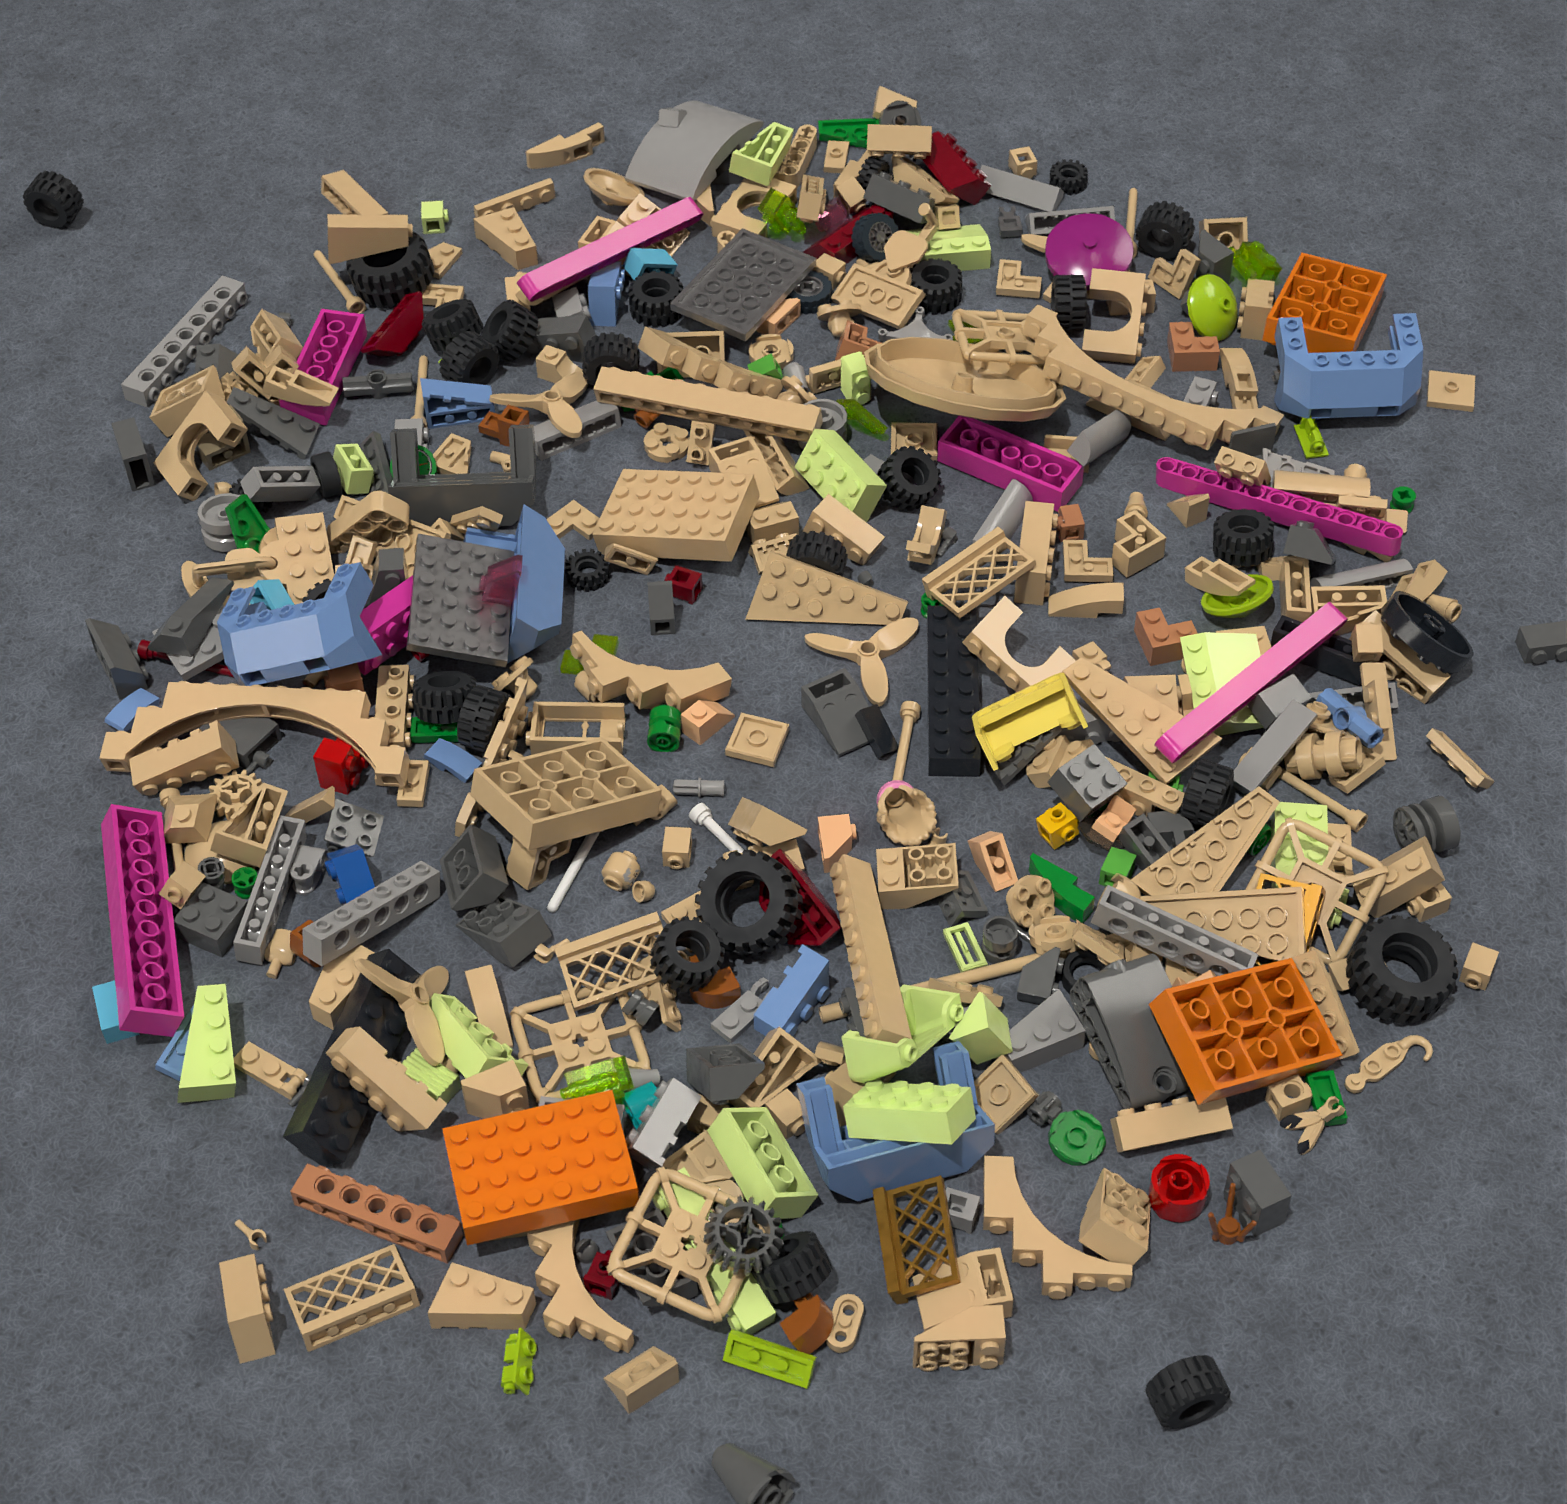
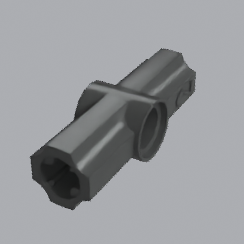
M376 369L370 371L367 376L343 377L344 396L370 395L374 399H383L391 393L413 392L412 373L386 374L383 370Z

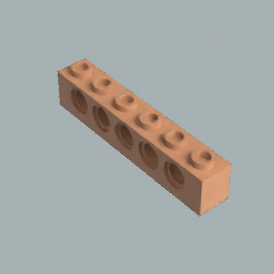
M307 1164L290 1191L296 1206L447 1264L463 1237L461 1222L456 1217L450 1214L442 1215L436 1213L430 1207L423 1204L415 1205L400 1195L392 1196L386 1194L376 1186H365L357 1183L350 1176L336 1175L323 1166L315 1167ZM332 1190L330 1193L323 1194L325 1191ZM352 1200H358L355 1203H348ZM380 1209L383 1210V1211L380 1212V1213H373V1212H375L376 1210H380ZM409 1219L405 1223H399L401 1220ZM428 1229H435L431 1233H425Z

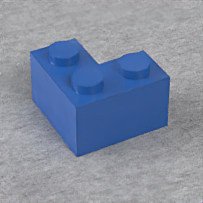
M355 844L326 854L328 861H325L324 864L328 876H331V879H335L338 882L339 888L335 889L340 904H346L375 887L364 851L360 846Z

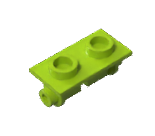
M1311 415L1310 418L1302 417L1301 423L1293 427L1306 459L1329 456L1315 418H1312Z
M519 1328L518 1334H510L509 1338L506 1339L504 1362H513V1365L503 1366L501 1387L506 1394H514L515 1389H520L525 1395H529L530 1384L534 1378L532 1362L533 1356L536 1354V1343L525 1330Z

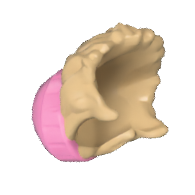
M893 780L880 788L877 794V822L881 825L888 838L894 843L905 846H919L923 840H927L930 834L933 833V830L936 829L937 824L934 802L923 791L913 788L905 781Z

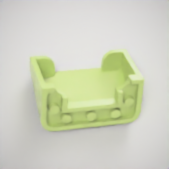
M903 984L900 987L912 1039L903 1038L898 1043L869 1039L860 1036L857 1031L849 1030L842 1036V1043L850 1079L855 1082L867 1083L911 1066L962 1019L964 1010L961 1005L960 994Z

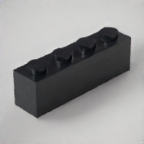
M1282 615L1273 630L1271 647L1303 622ZM1333 634L1299 663L1362 686L1360 665L1362 663H1373V661L1353 662L1352 641Z

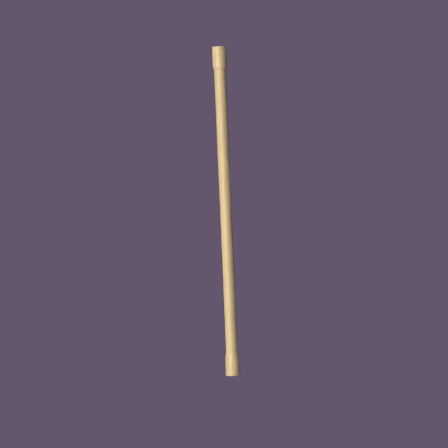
M1116 934L1106 935L1107 937L1105 938L1113 945L1117 940L1123 944L1129 942V940ZM1060 951V957L1066 959L1072 952ZM1035 953L937 979L953 983L959 981L972 984L1022 971L1023 966L1041 955ZM929 981L910 986L927 988ZM839 1002L818 1008L822 1023L847 1017V1013H842Z

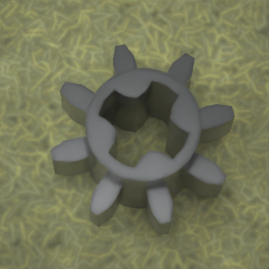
M1036 1091L1039 1096L1028 1106V1116L1038 1125H1043L1047 1122L1051 1125L1062 1111L1060 1109L1062 1106L1061 1101L1050 1091H1043L1041 1094Z

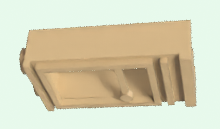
M534 702L533 712H528V726L531 727V731H526V746H530L531 755L603 738L622 754L626 719L624 703ZM545 721L584 722L581 725L583 729L582 737H544ZM588 722H601L600 737H586L587 729L589 728Z

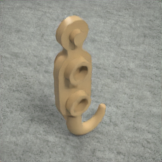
M1409 1035L1400 1041L1386 1043L1362 1061L1359 1073L1350 1074L1346 1077L1345 1088L1351 1093H1359L1364 1089L1366 1082H1377L1383 1079L1403 1062L1408 1049L1413 1045H1420L1426 1050V1055L1423 1059L1428 1061L1433 1054L1432 1045L1427 1039L1418 1035Z

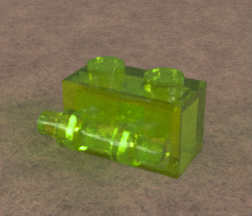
M770 188L757 208L762 215L761 219L770 224L769 228L777 234L780 232L789 234L793 229L795 233L803 235L806 232L805 224L796 217L797 207L787 195Z
M1243 241L1238 250L1232 246L1229 247L1234 252L1232 265L1247 281L1248 278L1275 281L1282 270V267L1276 262V258L1270 255L1264 249V245L1258 241Z
M625 1056L611 1058L564 1073L568 1087L561 1088L560 1095L563 1099H573L612 1090L615 1100L626 1097L624 1091L633 1089L634 1086Z

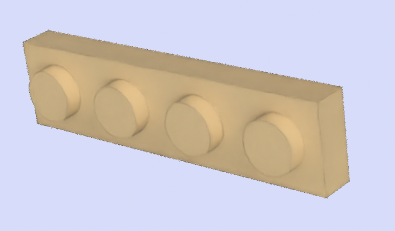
M548 178L474 205L475 218L512 207L515 208L516 212L540 203L548 202L555 198L554 182Z

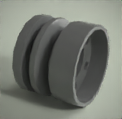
M1443 796L1431 797L1422 800L1419 804L1412 803L1408 806L1399 807L1394 811L1393 828L1396 839L1402 849L1424 836L1427 838L1433 853H1441L1454 849L1459 845L1461 839L1459 821L1452 805Z

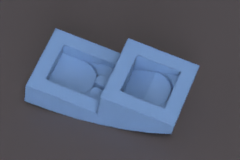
M140 688L116 705L105 717V723L119 731H128L133 727L137 707L158 706L160 698Z
M441 738L423 756L439 770L444 772L447 769L464 783L473 775L474 769L479 768L482 764L481 761L462 748Z

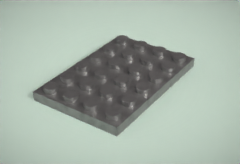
M742 228L670 303L671 310L746 341L816 266V258Z
M418 533L407 650L506 667L508 662L514 551Z

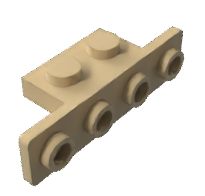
M1349 493L1339 495L1336 504L1325 503L1396 524L1402 528L1403 534L1407 531L1408 511L1387 509L1388 500L1381 499L1379 496L1365 498Z
M1362 663L1360 665L1365 711L1367 717L1383 729L1382 732L1384 734L1382 741L1374 748H1370V750L1383 756L1385 761H1394L1397 759L1386 665L1385 663Z
M1107 758L1128 783L1117 796L1137 809L1135 815L1140 816L1144 813L1147 817V813L1155 812V806L1172 814H1177L1182 805L1184 792Z
M655 936L648 938L646 946L652 949L657 938ZM648 953V957L637 963L648 966L652 956ZM632 967L628 978L632 981L639 980L644 971ZM661 981L639 988L644 993L646 999L654 1000L659 1004L662 1022L675 1032L681 1031V1013L675 1001L677 996L676 990L670 989L671 985L669 983L664 985Z
M1314 949L1295 956V964L1343 1055L1338 1060L1359 1053L1360 1050L1349 1026L1350 1022L1319 950Z

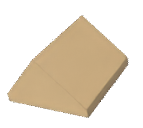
M653 1346L604 1377V1380L628 1414H630L679 1382L678 1363L674 1357Z

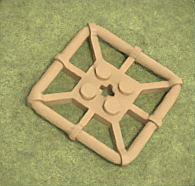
M957 309L953 312L954 336L959 342L964 359L970 362L973 360L1008 363V365H1015V363L1045 365L1046 362L1034 355L1016 354V352L1028 351L1032 353L1036 340L1022 335L1028 314L1008 313L1002 310L992 312ZM964 321L977 328L963 327L962 322ZM967 338L983 339V341L969 347ZM988 349L993 351H1000L1001 349H1005L1006 353H990L984 351Z
M1292 817L1285 819V822L1280 825L1261 861H1257L1255 865L1256 870L1245 890L1256 889L1260 873H1269L1276 877L1309 885L1312 883L1322 885L1326 893L1317 925L1320 926L1328 954L1320 950L1319 953L1324 964L1327 965L1344 959L1347 956L1363 924H1367L1370 919L1368 915L1385 884L1386 873L1389 871L1387 866H1384L1378 859L1343 842V838L1339 836L1335 838L1304 821L1292 820ZM1296 830L1331 847L1322 866L1304 856ZM1288 832L1298 859L1290 875L1270 866ZM1337 851L1372 868V870L1343 877L1328 868ZM1375 877L1358 911L1339 901L1346 885ZM1334 908L1354 918L1337 951H1335L1326 924ZM1311 946L1310 951L1316 948Z
M618 981L604 982L601 988L611 990L615 988ZM588 987L579 989L576 994L577 999L588 998L592 989ZM568 989L561 991L559 995L528 1002L512 1009L510 1012L511 1025L519 1049L518 1058L523 1059L529 1064L525 1072L531 1092L536 1098L537 1103L540 1102L541 1096L572 1099L590 1093H600L601 1090L617 1086V1075L597 1080L592 1068L594 1065L610 1061L623 1068L651 1070L650 1059L640 1032L642 1027L636 1022V1018L632 1014L626 1015L622 1012L626 1024L605 1030L602 1018L616 997L602 1001L594 1013L579 1017L575 1015ZM628 993L616 996L621 1009L629 1000ZM564 1004L568 1020L550 1024L529 1015V1013ZM522 1023L547 1033L551 1045L534 1050L530 1049ZM630 1035L638 1062L613 1052L609 1040ZM578 1038L587 1040L584 1042L583 1047H579L578 1044L573 1043L576 1042V1039ZM555 1055L558 1068L546 1086L542 1088L534 1061ZM585 1069L588 1083L553 1092L565 1073Z
M664 1166L657 1168L656 1172L648 1180L633 1212H629L626 1217L627 1223L610 1255L609 1265L606 1267L609 1275L632 1288L656 1298V1302L662 1305L667 1303L702 1320L713 1321L714 1323L721 1322L722 1317L730 1310L746 1275L744 1274V1269H739V1273L735 1276L733 1274L719 1305H717L706 1278L714 1263L712 1261L714 1254H707L706 1252L709 1244L703 1242V1237L707 1234L704 1231L705 1223L709 1222L706 1218L715 1201L725 1205L726 1199L730 1198L734 1203H737V1198L720 1191V1187L714 1184L711 1187L676 1170L665 1169ZM669 1181L707 1197L698 1216L679 1208ZM659 1184L671 1211L664 1227L643 1218ZM752 1220L753 1225L756 1228L763 1230V1233H765L762 1226L756 1221ZM746 1226L744 1227L743 1233L747 1230ZM637 1228L658 1237L651 1252L624 1261L621 1260ZM692 1239L697 1247L690 1248L688 1251L684 1250V1244L681 1242ZM748 1249L745 1254L755 1253L758 1249ZM723 1261L716 1264L722 1266ZM653 1262L671 1270L663 1287L627 1272ZM679 1274L699 1284L707 1308L670 1292Z

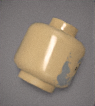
M624 851L623 853H612L601 872L604 878L603 881L609 888L621 891L632 886L641 869L637 862V857L629 851Z

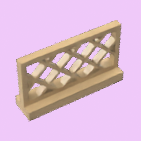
M996 527L922 578L927 597L932 601L937 599L957 617L961 618L1036 566V561L1006 538L1004 531L1000 527ZM1006 549L1010 550V554H1000ZM1008 561V566L995 567L996 562ZM1013 561H1025V563H1023L1020 566H1012ZM987 562H991V567L980 568ZM1006 573V576L1002 579H993L994 574ZM989 574L988 580H976L977 575ZM972 575V580L961 581L967 576ZM975 587H987L983 592L974 593ZM953 588L952 594H943L948 589ZM958 588H970L969 593L957 594ZM968 600V602L960 608H958L955 605L956 601Z
M657 911L554 948L575 1011L661 981L662 977L660 975L656 976L653 972L654 969H652L651 962H649L648 966L636 962L641 951L651 953V948L645 946L648 938L660 935L663 930ZM630 945L636 948L631 959L619 955L623 947ZM603 954L611 957L605 969L594 965L596 958ZM616 960L628 964L621 976L610 971ZM575 964L585 966L579 978L570 975L567 967ZM632 967L644 971L639 980L632 981L627 979ZM590 969L602 973L596 985L584 981ZM607 976L619 980L615 988L611 990L601 988ZM581 985L592 989L588 998L578 1001L576 994Z
M395 1244L284 1289L308 1352L420 1306L413 1282L408 1276ZM390 1255L393 1256L394 1261L389 1269L377 1266L381 1259ZM356 1269L367 1270L362 1280L350 1277ZM373 1273L385 1275L380 1285L368 1282ZM392 1277L404 1281L394 1287H387ZM329 1280L339 1282L334 1291L322 1289L324 1283ZM346 1284L357 1287L352 1296L341 1294ZM364 1289L375 1291V1294L365 1299L359 1298ZM303 1291L311 1293L306 1303L296 1301L293 1298V1295ZM318 1295L329 1298L324 1308L313 1305ZM336 1300L348 1303L347 1306L341 1309L331 1310ZM308 1312L319 1314L318 1318L303 1323Z

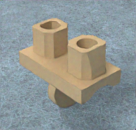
M692 420L686 462L709 465L708 449L713 447L716 424Z

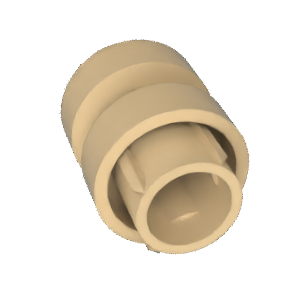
M1344 730L1326 732L1324 740H1320L1317 733L1303 734L1284 757L1287 772L1294 775L1300 774L1302 780L1320 779L1323 771H1327L1331 778L1347 777L1350 774V770L1362 767L1363 749L1360 738L1347 736Z

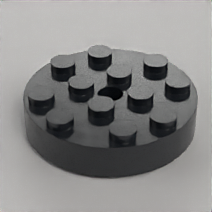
M1396 591L1382 607L1381 619L1391 627L1390 634L1399 641L1403 640L1417 652V657L1423 663L1429 664L1431 662L1445 674L1448 671L1458 673L1473 657V649L1463 634L1441 613L1421 599L1403 591Z

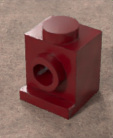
M677 565L664 579V581H672L673 597L688 601V604L691 605L694 604L703 589L702 573Z
M607 1250L605 1254L597 1252L588 1273L583 1278L584 1287L588 1293L609 1300H613L620 1281L609 1275L606 1268L609 1265L611 1250Z

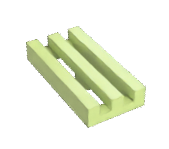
M968 922L943 929V935L960 972L988 966ZM964 930L978 961L974 962L960 931ZM954 933L968 964H965L951 934Z

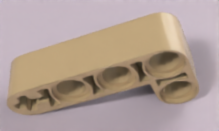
M803 125L798 129L784 161H782L773 177L774 179L796 185L797 188L799 187L803 174H805L817 147L816 127Z
M371 492L327 526L326 532L330 553H345L350 548L353 535L365 538L379 526L398 533L406 531L409 524L410 506L386 492Z

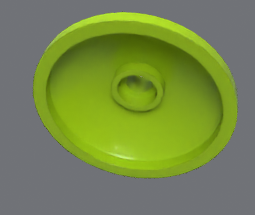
M1213 274L1200 276L1192 283L1188 293L1187 306L1190 320L1202 337L1217 336L1218 341L1224 340L1233 332L1237 322L1238 307L1235 295L1222 278Z
M1249 574L1248 576L1255 579V584L1237 596H1220L1206 592L1201 599L1202 608L1206 613L1216 617H1245L1269 600L1274 591L1272 580L1264 575Z

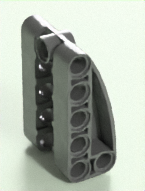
M1149 954L1128 962L1125 959L1114 961L1101 971L1080 977L1070 990L1072 1006L1086 1030L1091 1045L1124 1109H1137L1151 1103H1162L1170 1096L1191 1090L1149 1006V1003L1160 993L1172 987L1159 958L1155 954ZM1157 1083L1162 1085L1164 1090L1160 1089Z

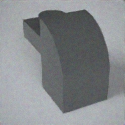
M1168 811L1147 813V818L1168 846H1171V850L1194 832L1189 820L1178 813L1172 814Z

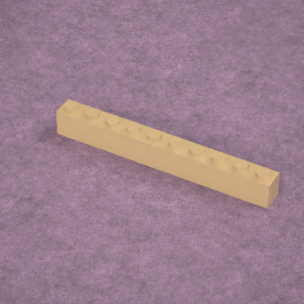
M602 366L593 388L597 402L808 442L814 429L821 428L823 422L821 408L812 404H798L791 400L783 401L769 396L761 397L747 392L730 391L722 387H709L701 383H687L680 379H666L659 375L650 376L637 371H624L616 367L608 368Z
M842 854L838 862L832 865L830 877L841 920L848 961L852 971L856 998L860 1008L864 1035L869 1039L898 1043L903 1038L912 1039L871 864Z

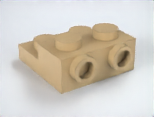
M1223 446L1221 447L1214 462L1221 476L1225 478H1238L1242 483L1253 486V484L1258 486L1269 485L1271 476L1265 460Z
M1065 735L1056 736L1035 756L1033 763L1027 765V775L1035 787H1051L1047 782L1057 769L1094 743L1091 739L1069 742Z

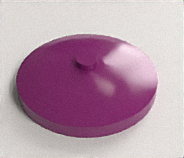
M1078 214L1064 219L1052 229L1046 241L1045 259L1049 270L1054 276L1083 275L1086 281V289L1090 290L1092 268L1128 272L1133 259V243L1129 233L1117 221L1100 214Z

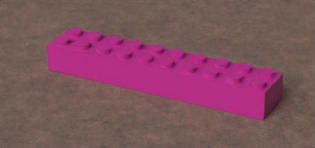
M111 804L101 823L119 1030L173 1037L184 1018L172 903L159 895L169 879L162 812Z

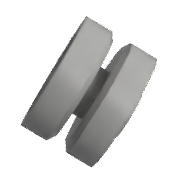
M815 399L804 404L820 407L823 417L820 429L835 430L846 442L847 413L842 405L829 399ZM797 440L800 448L804 450L807 442Z
M233 493L215 495L203 501L199 506L198 518L202 527V537L206 546L212 550L228 552L237 549L225 507L240 495Z

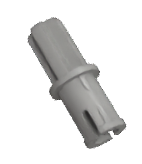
M701 777L698 780L676 779L673 783V792L676 795H698V798H701V796L724 797V780H701Z

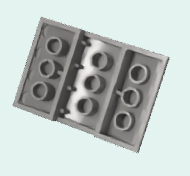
M696 100L677 105L674 108L687 111L678 127L660 126L659 120L655 123L636 150L628 167L625 181L682 200L691 197L695 201L717 177L715 170L734 149H742L745 143L764 125L762 120Z

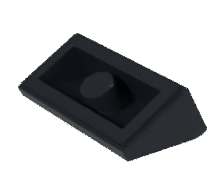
M877 704L863 708L855 714L877 759L898 750L899 745Z

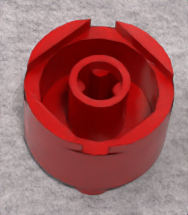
M1172 1154L1160 1160V1163L1152 1171L1148 1191L1151 1207L1159 1218L1173 1222H1186L1201 1215L1205 1207L1210 1185V1178L1206 1168L1201 1163L1199 1165L1194 1162L1192 1157L1184 1154Z

